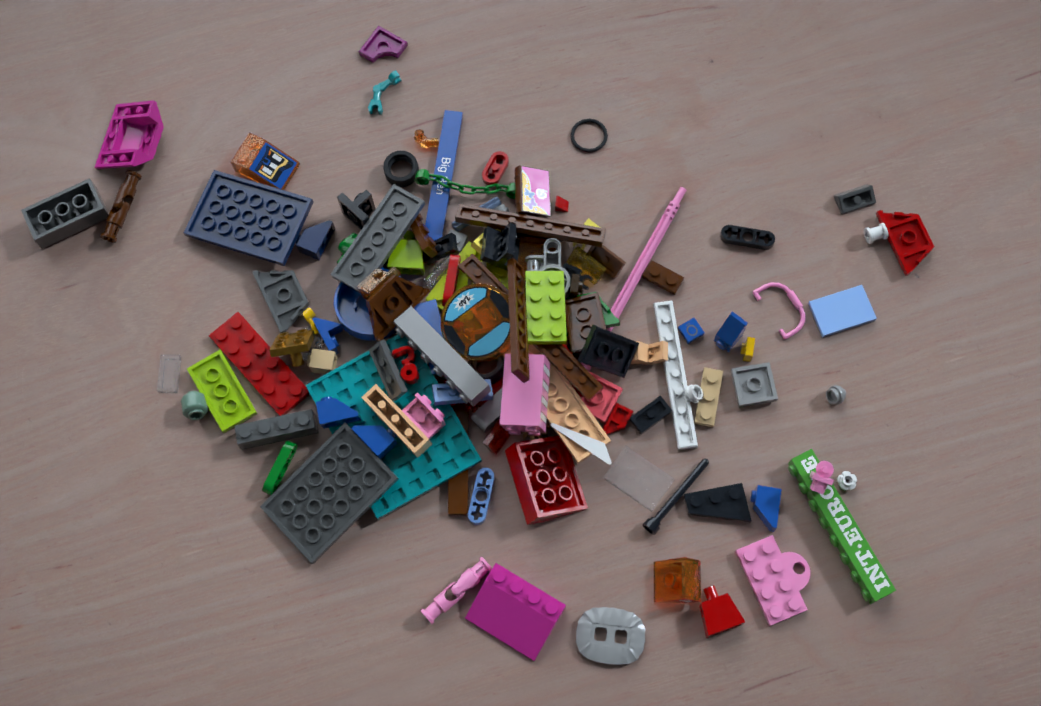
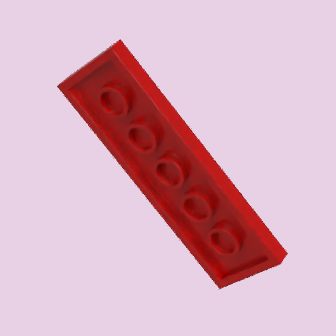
M239 312L235 313L208 335L279 416L286 415L310 395L307 387L279 356L271 357L269 351L271 347Z

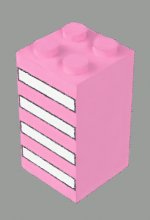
M505 354L500 425L506 431H509L511 435H521V432H528V435L540 436V433H546L551 363L545 355L528 354L530 379L523 383L511 372V354Z

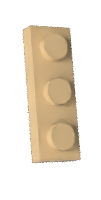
M704 367L700 386L703 391V397L698 400L694 424L714 427L723 375L722 370Z

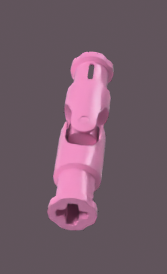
M480 557V561L471 569L468 568L464 571L457 583L456 581L451 583L433 599V603L426 609L420 610L431 624L434 623V620L441 613H446L466 593L464 591L474 588L486 573L491 572V566L483 557ZM451 589L453 595L458 598L448 601L445 598L446 592Z

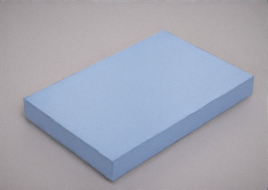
M863 285L818 298L808 303L822 338L873 322L877 319Z

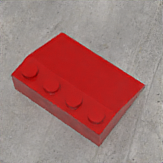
M559 436L515 442L505 450L527 525L545 522L588 509L571 453Z

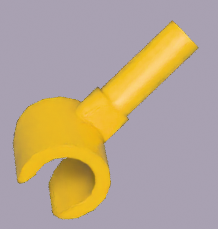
M309 307L303 311V316L316 335L318 330L312 320L316 314Z

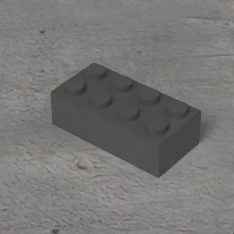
M90 178L21 210L34 241L42 249L107 219L109 215L97 187Z

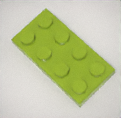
M525 271L528 344H566L564 271Z
M221 349L187 368L199 392L204 394L207 406L223 433L258 414Z

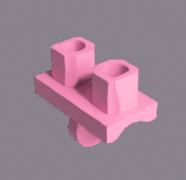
M820 461L816 466V472L811 471L810 477L813 479L810 486L811 490L824 495L827 484L832 486L834 480L830 477L834 472V468L830 462Z

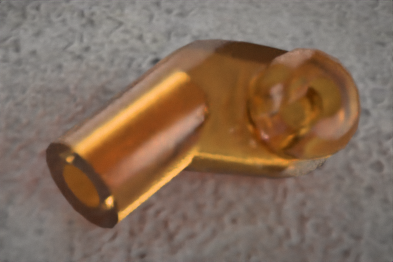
M423 130L415 131L414 139L421 147H439L438 138L428 139L424 135Z

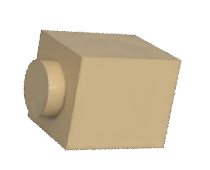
M312 349L311 355H308L307 366H309L312 373L327 374L336 369L338 357L335 351Z

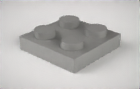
M769 362L731 369L739 407L778 400Z

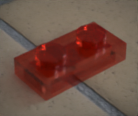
M500 418L482 442L490 452L496 455L511 435L509 431H506L500 425Z

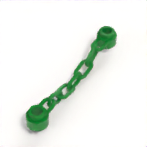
M420 169L415 177V182L419 185H428L430 181H435L445 188H451L463 194H493L502 191L506 192L507 197L515 199L514 182L509 185L496 183L485 187H474L451 182V180L442 175L429 174V171L426 169ZM441 178L447 181V185L440 182ZM496 186L497 190L489 191V188ZM464 187L471 188V192L463 191Z

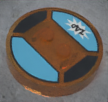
M483 283L470 284L457 290L448 299L442 311L441 332L444 340L462 358L470 361L487 362L502 356L510 349L509 296L500 289Z

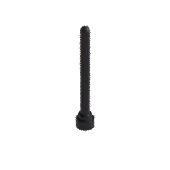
M702 459L660 511L642 524L649 533L655 535L659 531L662 519L709 465L708 459Z

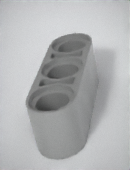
M502 388L493 395V400H488L471 417L484 433L500 421Z

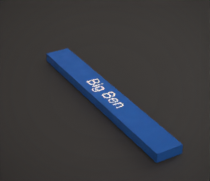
M445 110L434 174L442 175L452 182L463 112ZM441 178L440 182L447 185V181ZM435 181L432 182L425 223L429 229L428 235L433 240L443 237L451 188H445Z

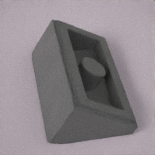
M868 184L834 195L841 214L876 203L873 186Z

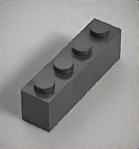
M312 409L235 425L237 444L242 450L319 434L316 416Z

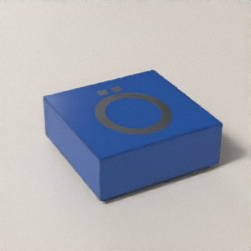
M695 318L678 326L679 332L688 344L705 333Z

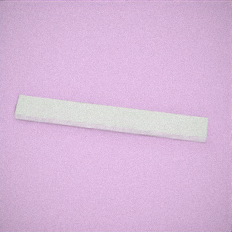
M673 301L657 302L653 304L659 342H668V361L663 362L670 407L672 409L678 450L697 448L698 443L691 404L685 396L687 381Z

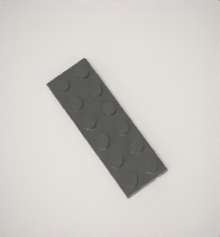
M393 184L330 275L363 295L416 219L425 202Z

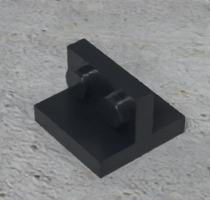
M365 190L363 193H359L353 202L344 193L337 197L342 213L362 230L369 220V216L376 210L372 194Z
M510 222L501 232L487 226L484 229L480 260L508 271L507 261L514 258L518 262L520 240L517 239L516 225Z

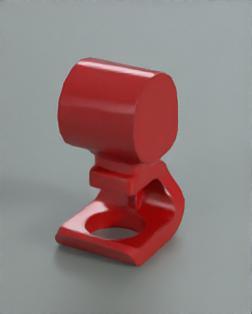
M403 346L393 350L392 357L396 359L408 354V357L401 361L403 368L400 373L406 384H415L419 379L418 370L415 364H413L416 354L410 346Z

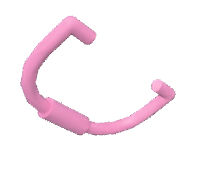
M770 282L762 285L752 292L757 301L762 299L758 293L770 287H778L787 293L786 295L792 304L800 312V322L794 330L787 334L783 329L778 331L783 339H788L800 331L805 323L803 305L794 291H791L781 283Z

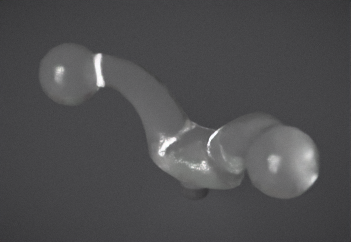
M315 336L313 340L315 346L312 349H321L324 340L321 341L320 337ZM312 349L308 353L303 354L304 360H307L308 355H311Z

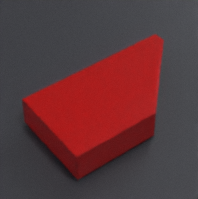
M616 402L602 429L607 435L624 430L634 411Z

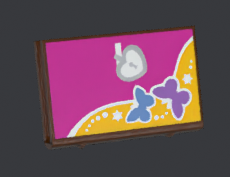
M522 165L517 166L514 177L516 213L540 218L550 217L549 171Z

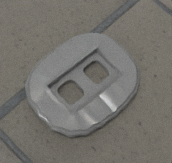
M607 607L592 608L584 612L578 621L576 644L580 653L587 659L605 664H630L636 661L643 652L645 628L642 620L633 612ZM599 627L607 630L605 641H596L594 639L595 628ZM616 630L627 632V642L625 644L615 643Z

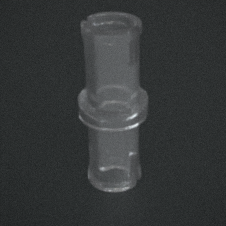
M450 255L445 257L439 264H436L433 267L434 270L423 280L428 287L433 288L441 277L447 274Z

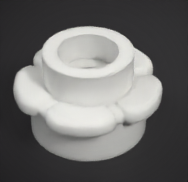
M689 385L686 387L685 396L690 402L698 403L703 397V391L698 385Z
M844 471L842 475L838 476L837 482L841 489L853 490L856 487L857 478L849 471Z

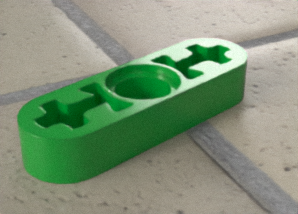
M290 441L285 442L264 482L263 492L272 495L278 489L296 453L297 444Z

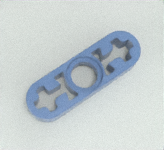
M490 468L480 469L476 476L468 511L469 521L474 525H481L486 520L495 481L494 472ZM488 473L491 479H487L486 487H478V485H483V478L481 476ZM484 491L487 494V498L485 501H478L476 494ZM474 503L479 506H485V508L480 507V515L483 516L479 517L478 520H475L472 513L475 514L477 511V506H473Z

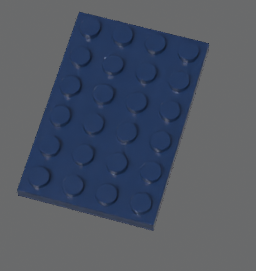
M214 170L185 228L184 234L190 238L285 266L314 201L312 198Z

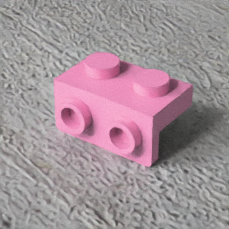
M417 392L415 394L416 398L402 412L430 439L446 425L443 419L445 416L438 408L434 410L430 406L432 402L425 395L421 396Z

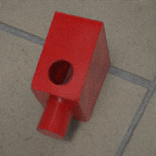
M714 585L703 589L707 601L700 603L699 608L706 638L745 623L744 618L728 593L718 596Z

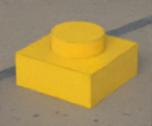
M747 337L746 342L741 344L740 354H743V361H751L755 338Z

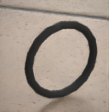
M590 118L577 122L570 134L574 146L580 151L588 153L600 150L606 144L608 138L605 126L598 120ZM587 122L599 125L604 132L602 143L591 149L578 145L574 137L577 127Z

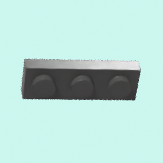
M381 340L369 349V352L389 398L392 401H396L407 392V388L386 341Z

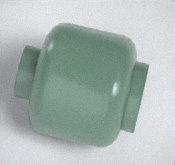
M189 391L182 397V411L186 418L200 420L208 412V406L203 393Z

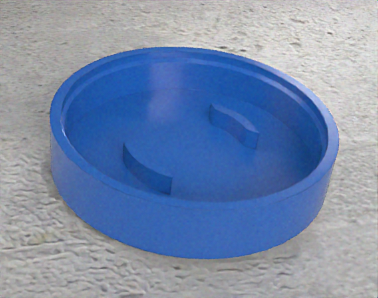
M382 267L363 295L340 282L334 295V309L339 323L347 333L361 340L376 341L366 300L392 275L399 276L397 273ZM396 326L383 339L396 333Z

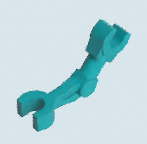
M396 70L390 73L387 80L373 87V99H371L368 106L370 114H373L374 108H378V113L382 115L383 107L380 95L390 85H396L402 81Z

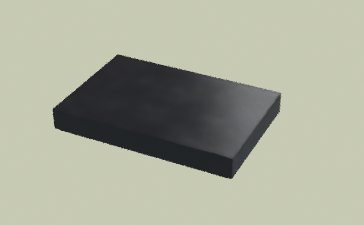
M592 325L578 361L625 378L639 343Z

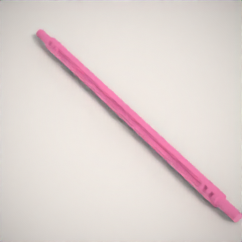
M680 187L673 201H670L610 309L616 318L620 317L680 207L679 203L687 191L685 188ZM613 327L606 328V329H607L608 331H612ZM581 363L588 372L592 368V366Z

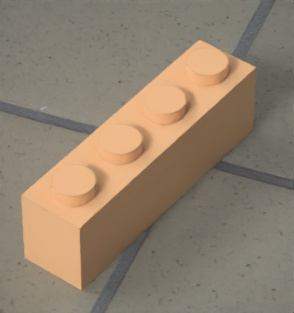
M377 384L361 397L417 458L432 445L425 434Z

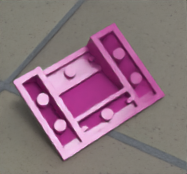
M156 101L116 104L94 168L135 167L154 158L164 128Z

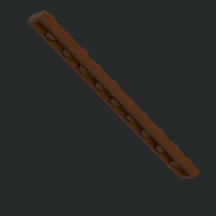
M471 254L458 265L459 269L476 287L488 288L487 298L491 302L490 293L491 289H493L509 305L508 289L474 254ZM533 344L588 402L603 390V386L562 344Z

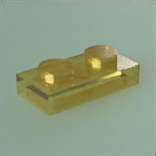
M579 246L574 248L566 261L569 265L583 271L581 275H590L593 278V281L590 282L594 285L599 282L606 271L603 265Z

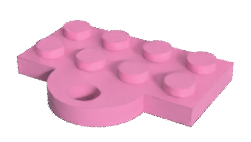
M773 535L735 551L769 626L808 610L799 592L807 585L810 579V567L802 556L793 552L781 553ZM794 564H801L803 566V574H796L794 572Z

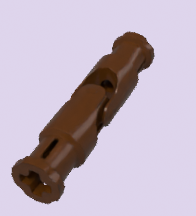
M126 171L124 183L120 185L106 220L107 225L104 233H101V238L111 243H116L117 241L116 237L119 229L123 227L136 194V186L142 178L137 172Z

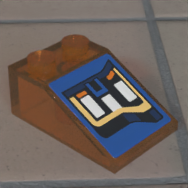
M250 132L231 160L235 172L261 184L285 190L300 165V162L276 146Z

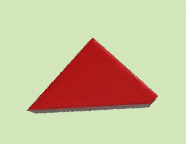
M556 196L555 211L568 212L569 201Z

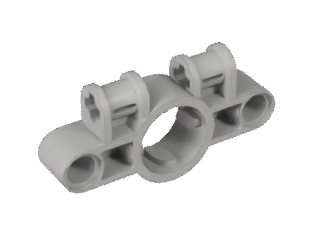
M550 238L544 243V255H529L525 257L527 271H564L566 300L570 293L571 279L569 273L561 267L560 242L557 239ZM549 248H555L556 251H555V252H550V251H548V249H549Z

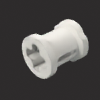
M880 223L877 227L864 228V237L867 243L872 244L875 240L888 239V230L884 223Z

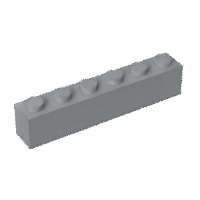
M412 306L394 320L396 333L401 338L406 337L408 345L414 351L418 350L421 353L420 357L425 363H431L434 366L433 370L439 377L444 376L447 379V385L453 391L456 389L460 393L459 397L466 404L469 402L474 407L491 392L489 384Z

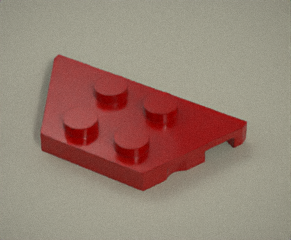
M879 210L876 212V216L879 222L884 223L887 227L888 241L905 276H908L935 246L919 214H904L902 212H894L893 214L883 213V210Z

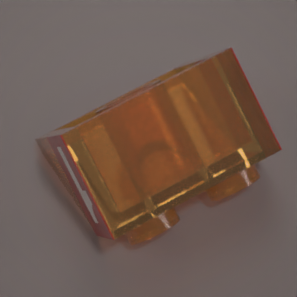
M682 557L655 561L654 602H701L700 560Z

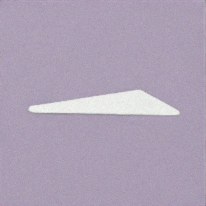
M551 423L553 428L610 465L612 463L605 443Z

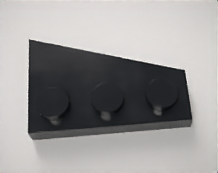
M742 483L684 494L688 515L752 522Z

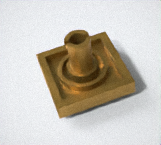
M301 329L296 333L289 334L288 332L278 334L269 350L271 357L290 354L293 367L303 365L304 360L301 352L309 351L315 338L314 330L307 331V329Z

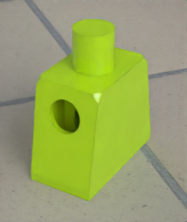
M407 231L404 234V239L400 240L389 257L387 267L397 274L425 275L423 251L418 241L415 240L413 231Z

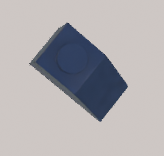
M329 220L304 229L302 235L300 234L296 240L299 252L320 260L335 231L333 221Z

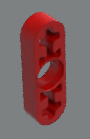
M450 255L442 306L448 307L451 300L455 297L459 275L458 265L461 262L460 255Z

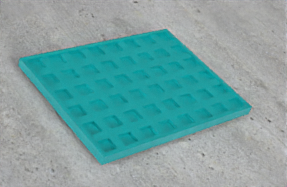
M396 335L386 341L391 355L393 350L409 346L405 336L401 338L399 335ZM418 350L414 351L416 357L413 364H415L418 370L419 379L415 384L411 385L404 382L407 392L393 402L403 410L416 398L415 394L417 392L421 396L425 395L432 402L430 406L434 410L438 408L445 417L443 419L446 425L429 439L432 445L418 458L398 437L395 438L398 444L381 460L399 479L371 506L378 520L482 462L451 405H434L432 385L438 384L434 375L431 374L427 363L420 357L421 353ZM369 351L306 385L315 404L321 401V398L332 397L357 411L361 416V421L348 423L350 428L353 426H383L386 430L389 428L361 398L375 384L389 397ZM408 354L394 359L399 373L403 368L401 361L406 359ZM342 425L329 427L331 434L333 435Z

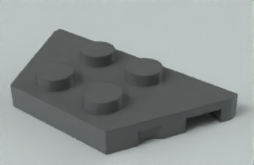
M253 271V275L280 333L286 332L309 306V302L294 271Z

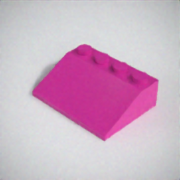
M495 563L465 619L535 661L566 609V605Z

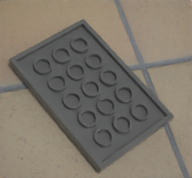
M344 423L260 507L301 553L314 564L399 478L348 424Z

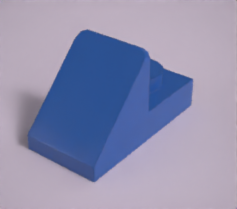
M320 318L312 319L328 350L335 351L338 354L339 352L336 347L339 344L334 335L343 331L342 325Z

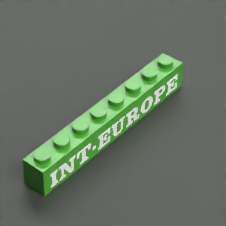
M810 449L791 459L788 463V470L793 477L797 478L800 491L807 495L812 511L817 512L820 525L823 529H827L831 544L837 547L841 553L839 554L841 561L844 565H848L851 570V578L861 587L863 598L869 601L870 604H873L895 592L896 589L834 485L827 484L824 495L810 489L813 481L810 473L811 471L816 472V466L820 462L814 451Z

